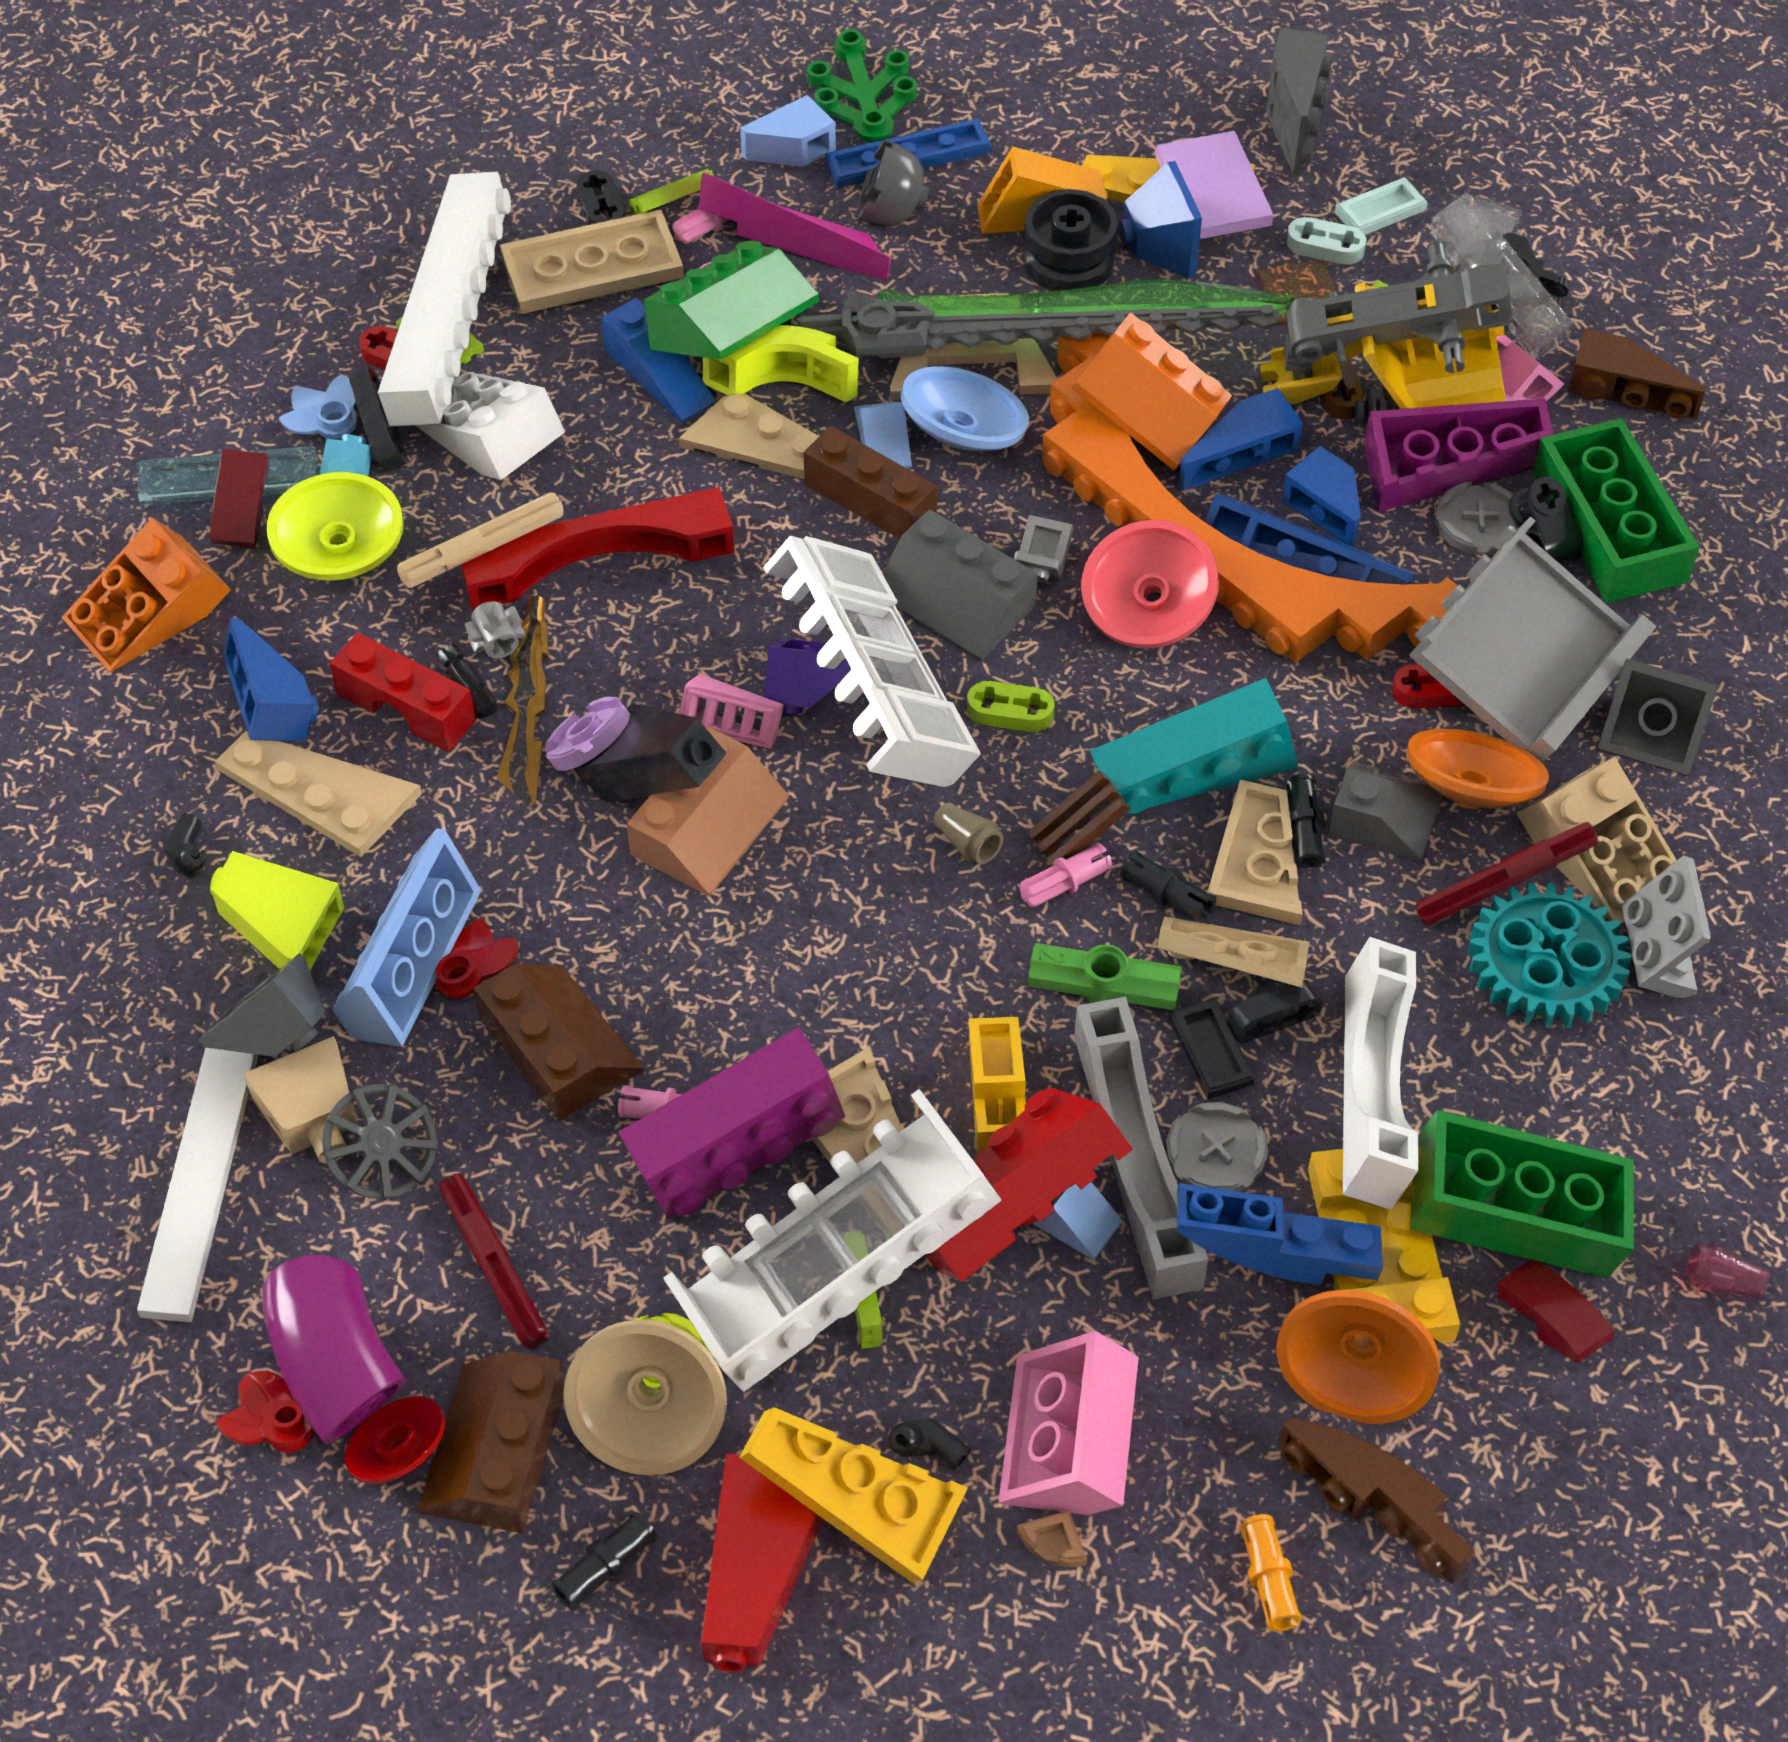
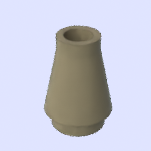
M951 802L943 804L934 815V825L946 835L968 862L976 861L979 864H986L999 853L1004 838L996 822L958 808Z

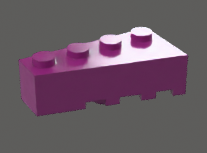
M1546 399L1370 411L1364 437V448L1377 511L1382 512L1440 496L1458 484L1472 482L1471 486H1476L1534 468L1540 439L1554 435Z

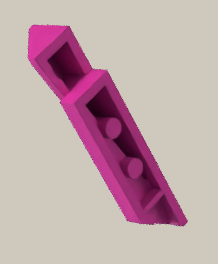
M703 172L701 175L699 210L738 222L736 235L844 270L887 280L891 257L879 251L869 234L776 205L708 173Z

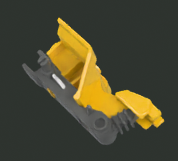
M1437 240L1439 254H1436L1435 243L1431 241L1427 245L1430 259L1426 269L1427 273L1418 281L1380 288L1368 286L1363 282L1354 286V293L1338 295L1337 292L1332 291L1327 298L1313 300L1304 297L1294 300L1287 311L1289 334H1285V347L1272 349V362L1260 365L1263 382L1277 381L1275 384L1263 386V393L1279 388L1289 404L1292 405L1332 391L1342 379L1341 364L1360 353H1364L1365 360L1400 409L1506 401L1496 337L1505 335L1504 325L1509 324L1514 316L1506 267L1503 264L1494 263L1467 268L1460 273L1453 274V263L1447 258L1446 243L1443 240ZM1500 304L1501 308L1492 311L1491 305Z

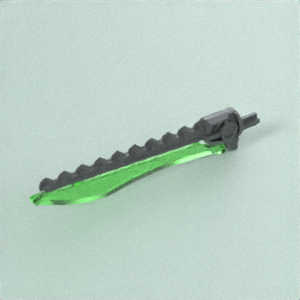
M1145 279L1071 290L1009 295H903L895 290H881L878 292V296L875 297L868 293L849 291L846 292L842 314L800 316V327L822 331L836 336V339L844 338L845 349L850 350L852 355L859 358V360H862L863 356H879V358L923 356L927 348L932 350L944 346V343H960L964 346L972 347L981 344V341L991 340L1008 345L1017 342V339L1032 338L1044 343L1053 340L1057 336H1069L1079 341L1090 338L1091 334L1112 336L1130 312L1139 320L1148 323L1158 335L1165 333V330L1173 329L1193 334L1207 327H1217L1229 332L1238 329L1240 325H1254L1265 330L1276 326V323L1279 321V314H1287L1290 304L1294 301V296L1290 292L1284 295H1277L1216 283Z

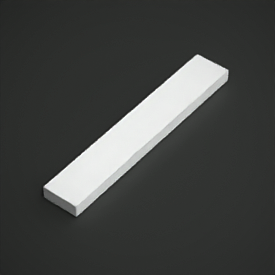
M205 1048L137 1308L140 1318L192 1322L249 1095V1089L243 1073L255 1069L258 1054Z

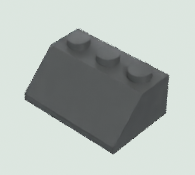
M931 509L901 536L883 572L884 578L898 601L895 605L898 611L980 661L1036 606L1038 573Z

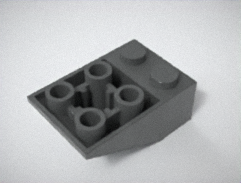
M1280 27L1273 53L1266 115L1293 175L1300 176L1303 162L1311 164L1315 139L1309 137L1310 135L1318 136L1322 118V112L1319 110L1325 109L1329 85L1326 84L1327 80H1323V77L1329 78L1334 53L1326 52L1329 35Z

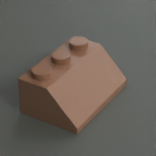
M708 726L706 729L727 753L700 787L650 795L626 825L630 855L710 896L788 800L789 795L748 746Z

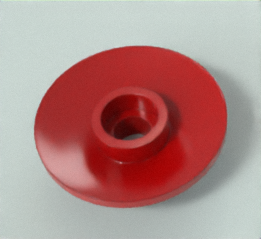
M410 1396L390 1402L376 1410L358 1426L347 1444L344 1458L345 1465L350 1474L360 1482L379 1484L395 1480L414 1470L431 1455L443 1436L445 1416L442 1409L434 1400L428 1397Z

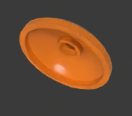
M1431 729L1422 731L1411 737L1406 751L1408 762L1421 779L1439 794L1453 800L1457 805L1468 809L1502 808L1529 802L1545 791L1549 780L1547 768L1534 755L1510 742L1478 732L1459 729Z
M1334 1290L1311 1296L1300 1302L1289 1312L1282 1323L1277 1339L1276 1353L1281 1372L1291 1388L1303 1400L1318 1410L1364 1424L1391 1423L1411 1416L1430 1400L1437 1386L1440 1373V1357L1435 1341L1427 1328L1404 1307L1375 1294L1355 1290Z

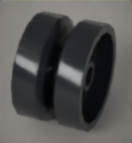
M1065 189L1052 191L1038 198L1029 207L1025 219L1024 238L1026 242L1023 262L1027 274L1039 286L1058 293L1075 294L1088 292L1104 284L1111 276L1115 263L1118 220L1114 209L1103 198L1082 190Z

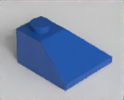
M1171 161L1160 168L1125 201L1124 218L1118 222L1119 236L1123 245L1130 244L1136 258L1187 278L1196 277L1202 216L1176 161Z

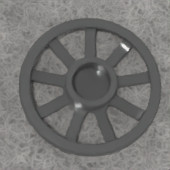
M374 1084L359 1087L336 1103L325 1122L322 1145L327 1165L335 1178L343 1186L360 1196L372 1199H388L405 1194L416 1183L420 1184L426 1178L425 1175L430 1171L434 1162L438 1141L433 1120L428 1113L429 1109L412 1094L398 1088L399 1086ZM372 1094L386 1095L380 1119L374 1117L365 1096ZM398 1098L408 1104L414 1112L397 1124H393L391 1117L395 1100ZM352 1101L357 1103L366 1121L364 1127L339 1117L342 1110ZM420 1118L427 1140L403 1138L401 1132ZM336 1126L357 1135V1143L332 1150L331 1137L333 1127ZM402 1148L426 1150L425 1158L419 1170L401 1154L400 1150ZM359 1152L363 1160L349 1179L340 1170L335 1159ZM390 1161H395L411 1177L409 1181L391 1189L389 1172ZM371 1163H376L379 1166L381 1190H372L358 1185Z

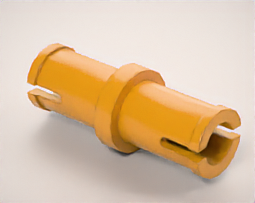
M1267 1514L1254 1515L1246 1518L1244 1523L1239 1525L1251 1564L1248 1569L1249 1581L1253 1587L1258 1589L1266 1617L1267 1629L1273 1632L1290 1630L1295 1628L1297 1623L1302 1622V1616L1298 1611L1290 1583L1293 1569L1290 1561L1282 1555L1274 1527V1518Z

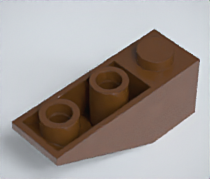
M1584 328L1568 392L1580 394L1584 398L1591 400L1600 398L1623 403L1632 409L1646 408L1667 413L1673 418L1687 417L1697 420L1706 387L1627 337Z

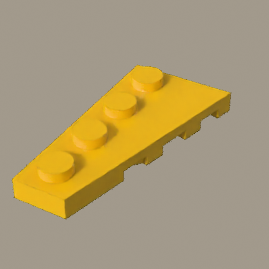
M775 1407L763 1412L739 1457L911 1583L923 1580L968 1487L954 1481L946 1483L928 1475L929 1471L910 1463L902 1465L880 1456L881 1451L867 1445L860 1444L856 1446L836 1437L835 1432Z

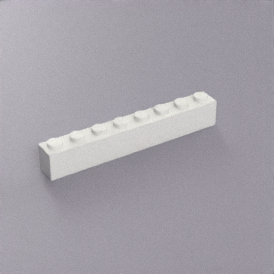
M498 172L451 174L378 390L389 426L440 424L445 406L450 405L452 383L454 377L459 376L462 351L468 347L471 322L477 319V303L480 294L486 290V274L489 266L494 264L495 245L497 240L502 238V223L505 214H508L511 208L509 191L507 188L502 187Z

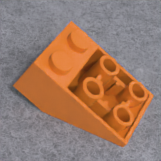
M151 518L61 618L111 673L207 617L231 589L181 535L156 519Z

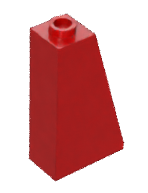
M727 1453L701 1645L704 1661L713 1662L712 1665L716 1669L725 1672H742L746 1669V1665L760 1666L824 1519L739 1458V1454Z

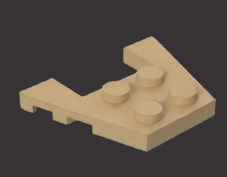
M1008 293L924 296L921 302L922 305L934 311L935 316L1020 314ZM1032 338L1017 339V342L1008 345L995 340L981 341V344L967 347L960 343H944V346L932 350L927 348L923 356L900 358L890 385V400H901V390L907 376L929 365L1015 362L1019 395L1051 393V383L1056 381L1057 377L1038 344Z

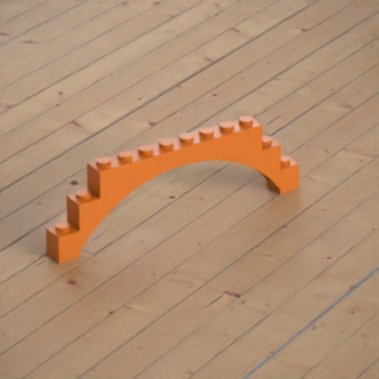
M1091 334L1090 338L1081 341L1069 336H1058L1057 362L1065 374L1051 383L1050 411L1058 424L1043 434L1042 461L1047 471L1055 477L1061 475L1074 486L1076 493L1084 501L1092 500L1105 511L1111 523L1116 526H1126L1145 520H1163L1182 525L1197 534L1210 549L1217 566L1219 587L1215 603L1220 602L1230 610L1240 626L1246 629L1252 628L1264 637L1268 647L1278 655L1285 654L1297 663L1332 635H1335L1343 649L1351 653L1357 652L1368 661L1404 632L1408 634L1411 643L1416 647L1421 641L1414 635L1432 615L1440 619L1447 610L1441 604L1458 586L1448 577L1437 584L1400 585L1361 582L1326 576L1293 567L1259 554L1226 537L1199 519L1166 490L1147 467L1133 444L1130 435L1071 388L1111 336Z

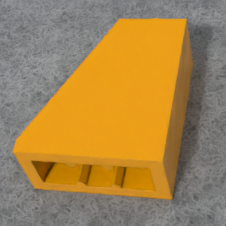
M1012 147L977 204L982 234L1025 231V219L1029 207L1038 198L1052 191L1065 189L1088 191L1107 202L1108 194L1104 189L1101 171Z

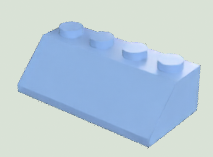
M436 829L413 856L406 872L400 878L398 887L386 910L380 916L377 927L365 950L360 954L357 965L345 988L337 998L336 1005L332 1011L352 1038L365 1042L403 1047L437 980L436 966L444 956L450 954L482 891L445 829Z

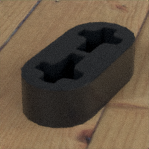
M594 170L586 172L578 178V200L588 225L625 217L624 206L612 177L608 173ZM598 187L602 195L595 196L592 188ZM606 210L610 219H604L600 215V211Z
M1304 980L1302 987L1286 984L1241 1001L1228 1013L1227 1021L1238 1041L1246 1043L1315 1017L1320 1012L1323 1004L1311 982Z

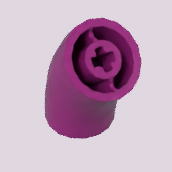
M307 1255L286 1261L271 1271L262 1289L264 1321L270 1345L292 1396L323 1443L327 1445L348 1434L376 1410L383 1407L403 1387L407 1379L392 1360L376 1331L366 1302L364 1285L356 1269L344 1260L326 1255Z

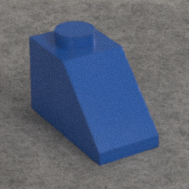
M1319 446L1285 475L1282 502L1341 542L1353 546L1357 541L1361 518L1355 470L1341 457L1335 456Z

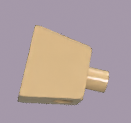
M334 1036L243 1073L254 1104L290 1153L294 1154L312 1146L318 1160L325 1164L327 1162L322 1145L325 1122L336 1103L350 1093L341 1055ZM351 1102L342 1110L339 1117L358 1125L353 1103ZM336 1126L333 1127L331 1137L332 1150L346 1146L341 1135L346 1130Z

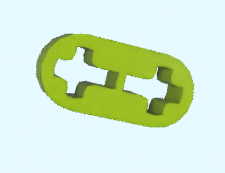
M982 681L972 686L967 694V713L972 720L982 725L1039 732L1049 727L1054 719V699L1051 694L1040 688ZM985 698L994 699V703L991 704L990 708L982 707ZM1031 705L1039 706L1036 715L1028 714Z

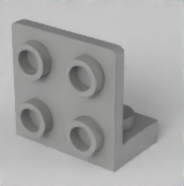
M1682 856L1622 904L1638 987L1676 998L1690 997L1698 991L1690 955L1705 945L1711 938L1694 859Z

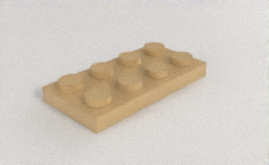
M661 209L500 245L501 258L521 314L684 278L683 264Z

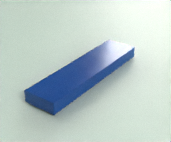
M979 119L886 139L912 151L920 160L922 168L992 153V145ZM883 140L825 153V163L837 188L864 182L868 170L872 171L874 165L880 163L879 160L873 157Z

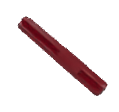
M1583 822L1548 840L1544 839L1502 859L1500 863L1418 901L1415 904L1416 912L1424 925H1431L1506 888L1525 882L1558 866L1559 863L1597 846L1599 843L1598 836L1589 822Z
M456 1173L450 1178L444 1179L439 1185V1190L452 1212L465 1242L479 1268L483 1270L519 1340L526 1349H532L544 1343L549 1338V1332L509 1260L508 1253L486 1212L482 1210L464 1175Z

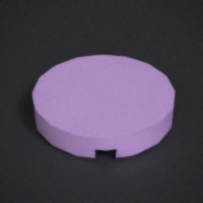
M603 697L592 701L586 706L589 713L580 719L576 714L569 716L554 730L546 742L545 751L547 755L545 756L557 771H567L590 761L608 748L621 735L629 723L630 713L617 697Z

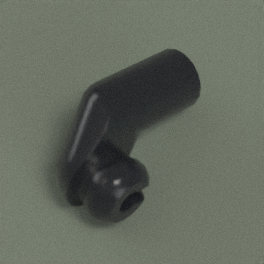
M182 813L179 816L165 844L164 854L179 874L195 876L204 869L206 854L203 850L199 852L193 844L202 826V822L196 816L188 813Z
M931 1418L899 1423L890 1431L888 1438L891 1449L903 1457L935 1454L954 1470L971 1453V1449L939 1422Z

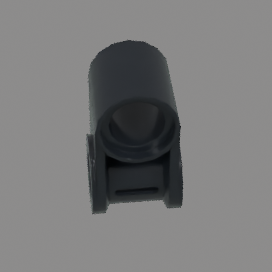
M1540 477L1533 481L1529 488L1521 489L1512 495L1508 508L1516 529L1531 516L1535 522L1525 534L1558 563L1576 559L1582 554V534L1574 521L1566 499L1565 490L1556 479ZM1553 495L1554 498L1546 503L1545 499ZM1526 503L1529 504L1527 508L1521 510V506Z

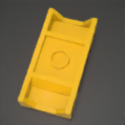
M1343 1149L1311 1152L1308 1174L1318 1216L1321 1218L1381 1226L1383 1269L1379 1279L1372 1280L1332 1274L1336 1290L1362 1291L1387 1298L1411 1312L1422 1322L1435 1340L1440 1343L1455 1341L1460 1321L1448 1277H1442L1432 1235L1410 1230L1412 1181L1392 1210L1343 1195Z

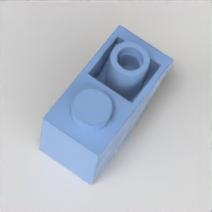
M808 95L740 128L742 157L748 161L803 167L825 156V153L836 150L835 121Z

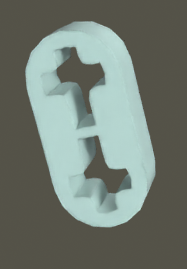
M1302 217L1292 221L1289 225L1287 245L1294 253L1302 256L1350 265L1359 262L1363 258L1366 237L1362 231L1352 226ZM1304 234L1310 235L1308 239L1302 237ZM1344 243L1351 244L1349 248L1342 247Z

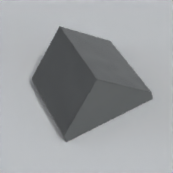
M1626 658L1598 749L1689 776L1719 685Z

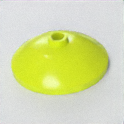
M350 472L321 474L297 483L276 501L267 520V537L270 548L277 560L290 571L316 580L348 579L374 569L393 553L403 532L401 507L392 491L371 477Z

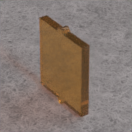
M1324 260L1300 264L1288 262L1286 266L1257 270L1258 278L1269 305L1274 308V312L1279 313L1277 325L1287 324V311L1294 300L1304 297L1313 300L1329 297V293L1332 291L1337 292Z

